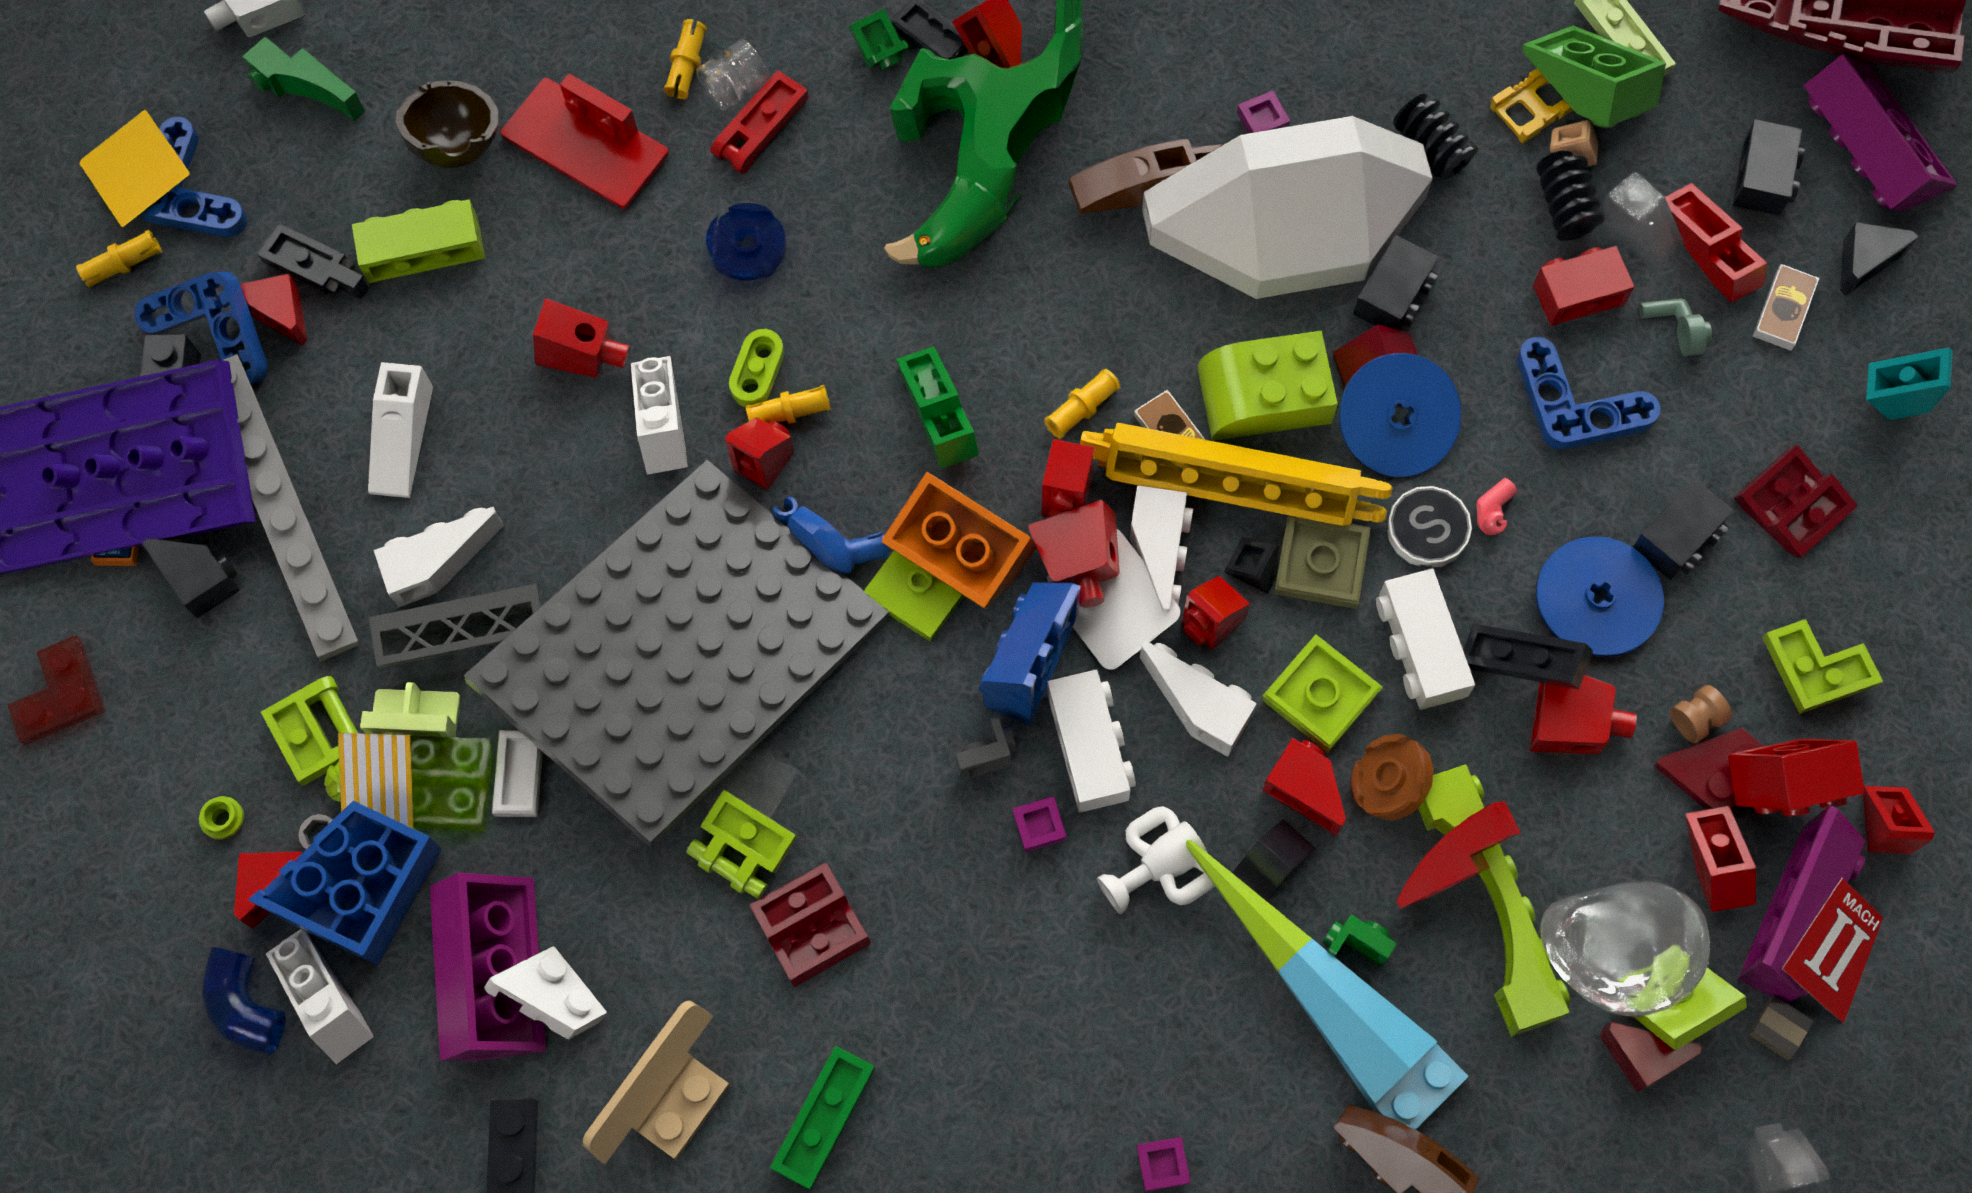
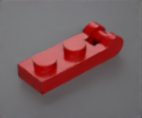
M777 70L716 137L711 145L710 152L720 160L726 158L732 162V168L741 174H745L753 165L755 158L809 99L808 90ZM739 138L746 142L741 149L734 146Z

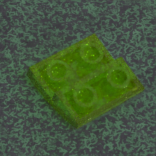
M410 736L413 828L484 831L491 781L492 740L483 738Z

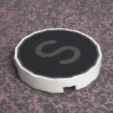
M1434 486L1416 487L1402 494L1392 506L1387 530L1388 539L1399 556L1410 564L1417 566L1422 564L1431 566V568L1442 567L1456 560L1466 548L1472 531L1470 513L1463 502L1450 491Z

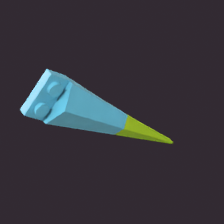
M1192 840L1186 841L1188 851L1282 977L1370 1107L1375 1112L1393 1118L1416 1130L1469 1076L1437 1044L1438 1041L1327 952V950Z

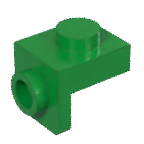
M884 8L848 27L869 69L880 65L881 69L885 70L903 60L900 54L908 48L905 40L900 41Z
M1352 914L1344 926L1335 921L1322 944L1329 947L1327 952L1334 957L1342 944L1345 943L1381 967L1397 943L1390 939V933L1381 925L1373 921L1365 923Z

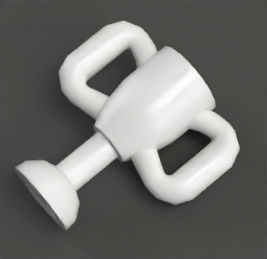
M1164 806L1149 810L1132 821L1125 831L1126 841L1129 846L1143 857L1141 859L1142 864L1120 879L1114 875L1106 874L1097 877L1101 890L1119 914H1122L1127 909L1130 901L1129 893L1151 879L1153 881H1160L1166 896L1171 902L1178 905L1192 903L1215 886L1186 848V841L1192 840L1207 852L1201 839L1187 822L1183 821L1180 823L1176 814ZM1166 822L1168 832L1160 836L1152 845L1140 839L1144 834L1161 823ZM1193 867L1203 872L1202 875L1181 889L1176 888L1174 877L1186 873Z

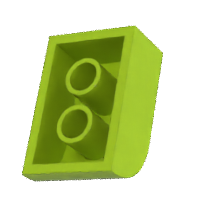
M1322 330L1225 345L1209 352L1198 363L1197 369L1212 441L1326 425L1333 422L1338 403Z

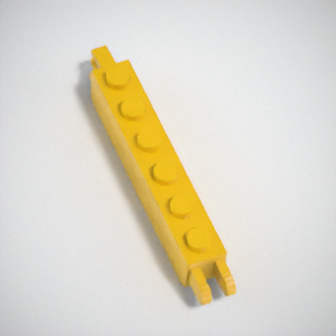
M1117 423L1115 429H1104V433L1083 431L1080 439L1081 445L1094 447L1093 459L1099 460V466L1107 468L1105 476L1113 481L1185 492L1189 496L1340 526L1350 525L1352 518L1377 523L1384 521L1387 514L1384 507L1359 501L1357 497L1362 495L1387 499L1390 498L1393 489L1389 483L1361 477V470L1122 423Z

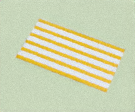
M338 733L341 812L352 801H355L413 828L410 735Z

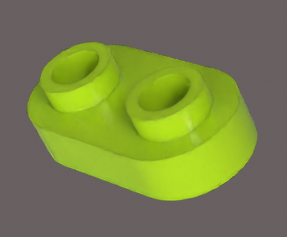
M769 329L755 330L743 342L729 379L732 397L741 406L746 407L748 404L764 402L770 396L784 359L782 340L774 331ZM761 350L771 351V354L766 358L757 356ZM750 384L758 386L757 390L753 393L745 392L744 388Z

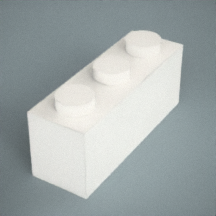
M1434 569L1385 581L1379 594L1380 597L1376 598V605L1381 620L1383 622L1388 621L1393 633L1390 636L1392 653L1396 660L1402 659L1407 673L1403 676V682L1408 697L1410 699L1416 698L1420 710L1468 697L1475 686V682Z
M1097 669L1047 681V696L1078 812L1081 813L1129 801L1130 787L1136 786L1135 776L1130 761L1123 762L1119 747L1124 746L1125 743L1119 721L1112 722L1108 707L1113 706V698L1108 681H1100Z

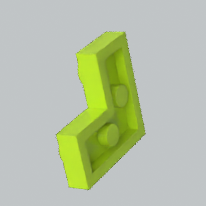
M1806 619L1767 632L1762 638L1799 714L1878 687L1883 682L1864 643L1824 657Z

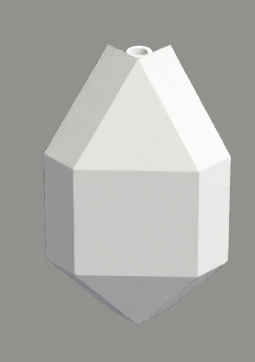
M1354 116L1240 135L1146 190L1143 196L1142 213L1151 246L1255 299L1365 280L1382 258L1395 235H1399L1426 199L1433 178L1423 144Z

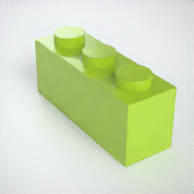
M470 199L464 201L451 200L436 207L409 209L402 214L388 217H371L364 222L352 224L358 266L368 283L485 259L479 221Z

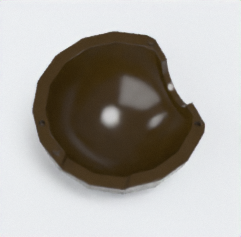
M460 81L427 82V84L419 86V90L407 97L399 110L396 109L395 124L408 150L419 159L441 168H458L471 164L482 157L496 137L498 128V108L491 96L477 86Z

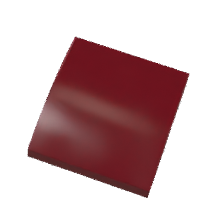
M1798 445L1789 447L1733 497L1750 517L1796 558L1806 554L1858 506L1833 474L1823 476Z
M826 862L749 905L793 987L798 986L871 944Z

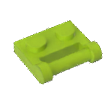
M331 676L320 678L261 711L294 776L302 786L326 774L329 766L336 765L339 761V745L334 748L331 747L310 708L311 704L317 701L322 702L338 733H358L337 695L339 688Z

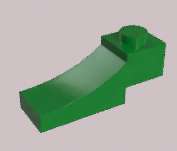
M264 37L242 56L250 70L247 74L248 78L262 92L269 89L279 98L285 93L309 97L337 109L353 121L357 120L365 112L357 93L303 48L290 58L274 43Z
M933 346L896 359L900 374L917 410L928 443L940 468L942 469L979 456L974 430L961 407L959 394L935 347Z

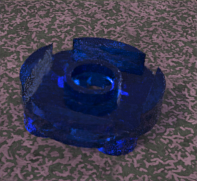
M740 203L729 207V212L723 214L719 219L717 215L711 221L706 234L708 253L716 271L725 274L729 278L741 281L772 276L776 271V267L782 262L787 248L784 227L781 221L779 222L773 216L772 211L759 204ZM745 235H751L755 245L750 248H741V245L736 244V242L743 241Z

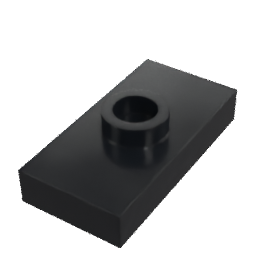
M911 0L890 20L896 33L919 50L925 48L930 50L934 56L949 60L962 57L968 52L954 25L922 0Z

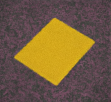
M146 110L142 111L87 154L79 163L121 227L131 222L190 175L188 169Z

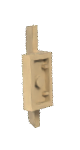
M685 1001L677 1008L585 1133L583 1146L597 1160L605 1165L633 1128L677 1161L731 1086L688 1053L714 1017L712 1014L692 1001Z

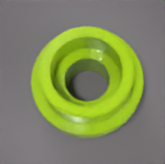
M226 796L215 797L206 802L199 815V824L202 831L209 837L218 840L227 839L235 835L240 830L244 821V812L241 805L234 799ZM222 812H228V821L224 825H217V816Z

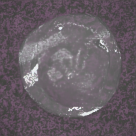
M1652 881L1630 882L1574 894L1552 903L1541 919L1540 935L1542 944L1556 971L1571 988L1587 1001L1617 1015L1641 1017L1675 1006L1696 988L1708 966L1710 936L1702 910L1687 895L1662 883Z

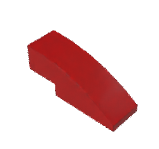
M1691 183L1659 200V207L1675 235L1707 278L1731 303L1765 285L1767 262L1741 240L1743 228L1694 184Z
M1505 801L1492 803L1466 818L1448 832L1425 855L1407 880L1396 900L1400 909L1415 905L1490 869L1482 852L1521 833Z

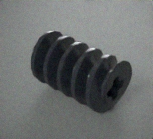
M1419 94L1398 111L1394 117L1393 125L1397 131L1403 132L1402 136L1423 144L1428 164L1431 166V172L1434 176L1446 180L1462 171L1479 149L1476 145H1471L1464 149L1463 147L1469 139L1468 135L1464 133L1454 138L1455 133L1459 129V124L1452 122L1444 126L1450 117L1449 112L1445 110L1435 115L1434 113L1440 106V101L1433 99L1425 103L1427 95Z
M1570 151L1550 153L1543 157L1536 166L1537 173L1541 176L1540 184L1542 189L1545 190L1544 197L1546 202L1549 203L1548 210L1553 217V226L1558 231L1556 236L1560 241L1581 238L1605 221L1604 213L1597 211L1601 206L1600 200L1593 197L1597 192L1594 184L1589 183L1593 178L1591 171L1584 170L1588 165L1587 158L1573 156V152Z

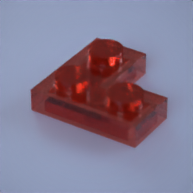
M77 635L36 651L48 688L7 704L19 742L25 746L106 712L82 639Z

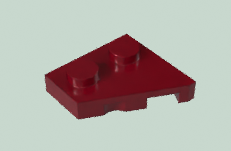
M1739 728L1663 756L1654 764V767L1704 809L1708 810L1729 806L1731 809L1735 804V797L1727 754L1764 747V745L1743 728Z

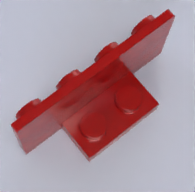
M568 74L560 85L549 78H543L500 130L502 138L623 210L628 208L669 156L667 147L638 131L633 112L630 108L571 74Z

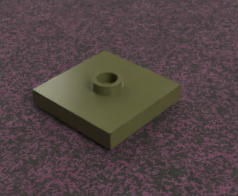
M1287 515L1274 594L1357 609L1371 527L1355 524L1340 526Z

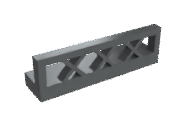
M537 584L369 617L376 666L384 668L498 645L516 629L505 622L510 615L528 611L535 613L545 604L544 593ZM489 619L495 621L486 636L475 638L464 631L469 623ZM502 626L509 630L498 633ZM449 627L453 629V632L442 645L432 646L422 639L425 633ZM460 634L467 638V640L455 642ZM404 636L412 638L402 653L386 656L384 640ZM418 643L426 647L414 650Z

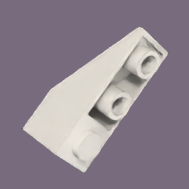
M652 357L640 362L631 363L637 438L647 475L688 467L671 357Z
M381 362L373 398L369 494L410 498L433 386L422 366Z
M1137 485L1130 540L1133 548L1144 561L1162 611L1169 612L1171 597L1179 606L1181 585H1174L1173 583L1175 570L1184 571L1187 547L1179 546L1181 532L1189 533L1193 508L1185 507L1187 496L1185 492Z
M495 508L473 509L467 512L463 518L449 523L440 522L432 524L422 533L408 538L397 537L385 543L384 547L374 550L388 595L397 607L438 593L503 527Z
M1144 640L1141 646L1140 659L1189 734L1229 757L1251 720L1257 703L1251 700V695L1244 689L1236 685H1229L1227 687L1215 680L1213 673L1198 664L1190 666L1179 660L1177 654L1166 645L1161 643L1153 645Z
M300 929L266 953L309 1037L335 1064L374 1037L359 1009L306 931Z

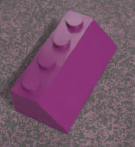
M1842 54L1803 85L1810 94V97L1807 99L1810 107L1820 117L1825 116L1832 125L1829 129L1830 135L1841 147L1846 146L1851 152L1853 158L1850 162L1853 168L1863 178L1868 177L1875 186L1872 194L1883 208L1904 212L1958 186L1871 63Z
M1830 805L1802 827L1737 978L1770 996L1775 995L1787 1004L1800 997V995L1805 997L1808 992L1782 970L1783 966L1841 878L1847 883L1849 879L1855 880L1865 862V857L1861 856L1860 853L1866 840L1839 809Z
M458 872L431 885L430 900L440 1061L476 1062L545 1052L544 1022L533 1020L521 1013L519 1010L522 1004L499 991L496 997H494L484 989L491 977L539 953L534 878Z

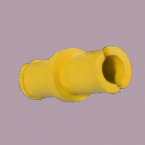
M687 19L682 24L677 48L672 50L669 58L672 65L663 89L664 93L669 97H674L677 84H679L677 98L684 100L688 97L693 73L695 70H698L701 63L699 52L704 35L707 32V27L697 21L693 35L692 26L694 20Z
M147 230L145 233L119 246L116 243L108 246L107 252L83 264L76 265V268L82 280H87L85 282L87 287L92 288L94 285L120 272L123 275L131 272L132 266L162 253V249L155 237L152 238L153 233Z
M1102 369L1082 389L1075 388L1068 394L1069 400L1044 419L1048 430L1060 439L1083 418H1091L1096 413V407L1120 389L1118 379L1109 370Z
M825 385L791 395L789 391L782 392L779 398L746 405L749 421L758 417L768 424L770 421L777 423L787 421L788 424L797 422L796 418L831 410Z

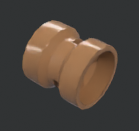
M1705 685L1693 694V699L1690 702L1681 701L1670 709V717L1687 741L1696 744L1709 735V729L1712 727L1720 728L1732 719V711L1727 700L1716 688Z

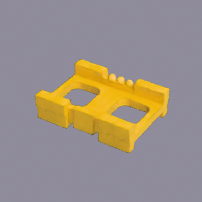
M1537 68L1529 73L1528 78H1525L1524 82H1519L1513 88L1511 86L1507 87L1492 97L1490 102V109L1496 112L1515 133L1522 144L1539 134L1542 129L1553 123L1557 117L1561 119L1574 111L1564 99L1554 106H1548L1536 94V90L1546 84H1550ZM1517 103L1523 104L1534 116L1533 120L1523 126L1516 125L1506 114V110Z

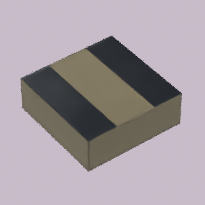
M1774 995L1769 998L1748 1035L1784 1059L1790 1060L1795 1055L1814 1021Z

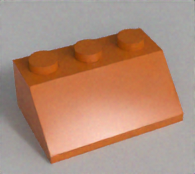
M929 472L925 473L881 540L883 544L984 609H987L1016 580L1037 548L1030 536Z

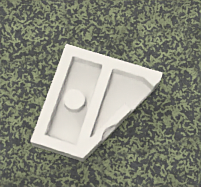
M554 946L491 977L484 987L487 993L494 997L500 991L521 1003L522 1007L519 1010L521 1013L533 1020L544 1022L548 1025L549 1029L568 1040L598 1024L607 1013Z

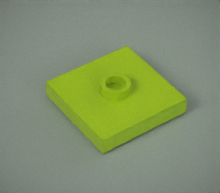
M896 551L891 553L864 590L866 594L889 611V616L930 642L933 641L964 598V595Z
M1315 634L1263 694L1261 700L1329 753L1381 692L1383 687Z
M1684 950L1613 991L1614 1001L1618 1006L1675 1051L1747 1008L1746 996Z

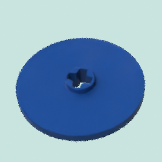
M1408 353L1383 355L1363 365L1348 381L1339 404V428L1350 453L1366 468L1387 476L1406 477L1416 475L1439 463L1456 441L1461 424L1459 395L1446 372L1429 359ZM1395 405L1399 408H1407L1409 411L1404 416V425L1401 422H1392L1391 416L1396 413Z
M1584 537L1564 544L1547 559L1536 583V605L1542 622L1555 638L1586 643L1593 650L1591 657H1616L1637 649L1653 634L1662 617L1664 594L1657 572L1640 552L1626 543L1615 539ZM1601 588L1607 592L1605 595L1607 601L1603 600L1600 604H1597L1592 600L1595 595L1593 592L1596 593Z

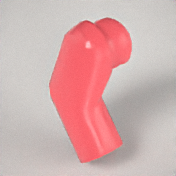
M1503 478L1477 500V524L1487 535L1500 534L1507 527V520H1503L1502 506L1518 493L1516 486L1507 478Z

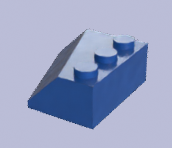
M1033 582L1027 595L1022 593L1019 595L1012 612V617L1015 618L1009 630L1003 631L996 647V655L990 667L986 669L979 686V691L983 692L984 707L1031 725L1046 691L1047 681H1050L1079 614L1081 586L1073 583Z
M352 801L313 838L314 843L295 861L290 860L278 871L280 875L263 891L259 889L248 901L301 930L377 966L442 849L430 836Z

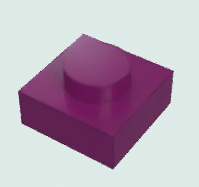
M1273 90L1238 104L1237 114L1248 134L1290 126V119Z
M1054 796L1012 808L1025 853L1066 841L1067 836Z
M1182 1137L1136 1145L1145 1193L1189 1185L1191 1183Z

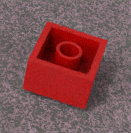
M1796 739L1727 754L1736 806L1754 807L1756 814L1782 811L1783 816L1805 815L1810 813V806L1819 804L1821 808H1827L1830 805L1833 807L1844 806L1848 804L1847 797L1865 793L1857 741Z

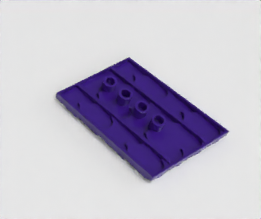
M215 360L0 406V575L143 546L142 542L148 538L168 541L256 522L253 503H251L252 495L247 465L244 462L245 453L240 423L237 420L239 417L233 383H231L232 375L229 361Z

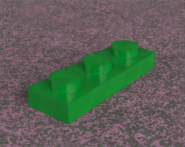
M835 1045L770 1169L811 1191L876 1069L875 1066Z

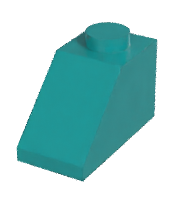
M1948 347L1869 363L1866 400L1887 419L1891 420L1929 413L1951 389L1953 351Z

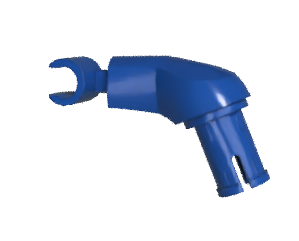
M786 497L784 499V507L789 512H782L777 507H773V515L776 519L784 523L792 534L820 562L837 573L848 574L851 573V570H854L855 565L889 557L888 546L881 542L884 537L883 532L847 540L829 522L804 506L798 508L797 501L793 497Z

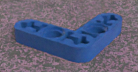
M183 117L169 118L162 123L159 129L172 148L176 149L177 155L185 167L189 169L198 145V134L187 119ZM181 131H184L185 137H178L174 143L171 137L179 136ZM184 180L159 199V204H153L150 209L147 208L139 214L145 221L222 237L238 235L247 225L246 213L236 200L229 197L181 189ZM191 203L200 205V210L194 217H181V211L186 205ZM232 211L235 217L227 218L225 223H222L218 216L227 217L229 212Z
M226 271L206 273L147 296L137 303L134 312L135 320L138 326L148 333L170 331L206 317L221 360L238 354L242 365H245L248 361L251 369L246 371V375L251 385L260 383L266 377L268 370L267 360L241 285L232 273ZM220 284H222L224 291L217 296L215 289L219 288ZM186 291L194 299V308L190 313H187L181 304L182 295ZM228 305L231 306V311H221V308H226ZM157 309H168L169 313L157 316L155 320L153 319L152 313H155ZM230 318H234L240 328L239 335L235 340L228 335L226 325ZM244 345L245 349L238 350V352L235 351V346Z
M1532 337L1522 344L1517 356V364L1541 435L1549 446L1556 449H1568L1649 430L1658 419L1661 411L1660 403L1656 397L1644 391L1576 405L1553 343L1543 337ZM1532 350H1536V353L1540 356L1545 355L1541 364L1544 374L1538 377L1537 375L1540 371L1539 364L1535 358L1529 359ZM1543 385L1554 386L1558 390L1560 398L1554 402L1546 401L1540 397L1538 388ZM1636 404H1638L1641 410L1649 411L1644 419L1641 418L1639 413L1627 415L1622 422L1623 424H1621V415L1629 414ZM1595 412L1606 414L1611 420V427L1608 429L1596 428L1590 421V415ZM1579 416L1581 417V426L1572 427L1567 436H1563L1561 431H1553L1557 422H1560L1563 427L1575 426Z

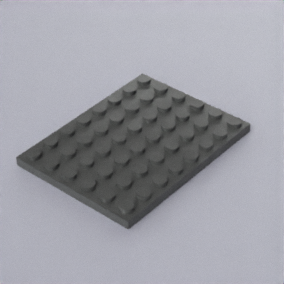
M706 460L471 668L464 677L470 687L645 844L652 848L888 619L889 611L872 599L845 574L837 573L820 562L792 534L784 523L776 519L772 513L711 462Z

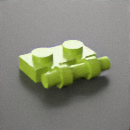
M723 790L700 826L714 835L708 846L694 839L689 845L686 854L699 861L698 867L706 872L711 873L714 871L730 881V887L737 892L743 894L746 891L753 897L760 899L768 885L755 877L758 868L761 865L770 872L776 873L799 836L728 791ZM728 845L747 856L740 867L723 856Z

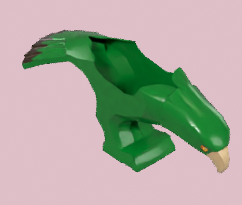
M1056 0L1054 34L1050 43L1040 55L1010 68L998 67L975 53L949 60L934 56L928 49H920L889 108L898 140L904 142L921 140L926 133L930 115L947 109L960 112L964 119L958 155L957 176L954 178L946 198L918 230L900 241L886 244L884 249L891 259L900 264H920L922 267L941 268L959 261L992 232L1007 222L1006 214L1022 196L1021 193L1016 194L1006 206L1016 177V164L1028 149L1037 133L1046 126L1061 121L1082 60L1083 0Z

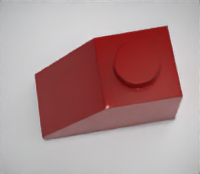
M986 0L952 21L970 54L975 53L1001 68H1010L1021 64L1022 24L1008 0Z
M758 417L729 432L724 439L733 470L766 490H769L794 453L790 432L775 421H770L768 424Z
M1292 738L1266 779L1262 791L1337 836L1346 817L1331 761L1324 757L1325 753L1312 742L1306 740L1299 742Z
M1725 806L1686 813L1685 820L1699 883L1711 912L1756 905V866L1730 807Z

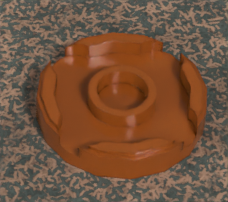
M1401 734L1384 735L1372 741L1364 749L1367 753L1361 761L1357 759L1352 769L1351 789L1354 800L1368 814L1383 821L1400 820L1412 814L1425 801L1432 787L1434 768L1430 754L1417 741Z

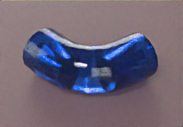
M212 947L205 966L202 997L209 1020L225 1039L251 1051L268 1055L273 1054L280 1044L285 1029L286 1017L282 1010L261 1006L250 998L248 985L256 958Z

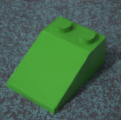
M1574 25L1523 44L1522 52L1577 114L1592 120V123L1596 126L1604 128L1613 127L1619 122L1631 117H1637L1641 113L1658 107L1666 62Z

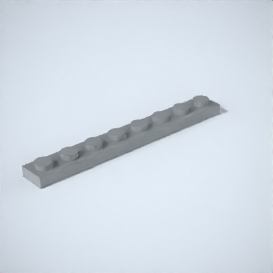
M237 354L224 360L230 363L231 383H233L239 417L237 420L240 423L245 453L244 462L247 465L252 500L313 648L321 662L360 644Z

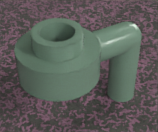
M1679 298L1639 303L1638 309L1641 319L1675 315L1678 322L1677 337L1683 356L1702 355L1706 350V346L1711 345L1712 329L1710 323L1704 322L1700 314L1693 315L1685 299Z

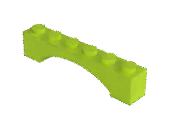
M1466 764L1433 775L1432 787L1425 801L1418 807L1427 831L1436 828L1446 835L1466 818L1483 809L1484 806L1481 800L1484 799V791L1480 780L1476 775L1471 776ZM1498 844L1482 852L1490 869L1479 873L1493 900L1502 929L1505 947V978L1503 987L1494 996L1512 1037L1564 1018L1570 1013L1567 1007L1570 1005V996L1563 981L1560 979L1556 980L1550 963L1553 962V957L1548 943L1544 938H1539L1532 923L1535 921L1532 904L1526 896L1521 897L1515 881L1518 880L1516 866L1509 855L1504 856L1501 846Z

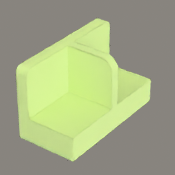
M412 682L406 683L405 690L378 689L375 692L373 712L362 711L360 728L365 734L410 735V741L455 743L461 697L457 692L421 691Z

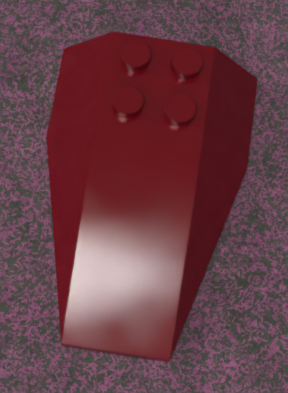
M1720 0L1718 11L1747 25L1787 41L1833 55L1841 56L1843 54L1858 60L1885 64L1891 67L1901 66L1924 69L1930 72L1939 71L1954 73L1960 68L1965 36L1960 35L1966 0Z

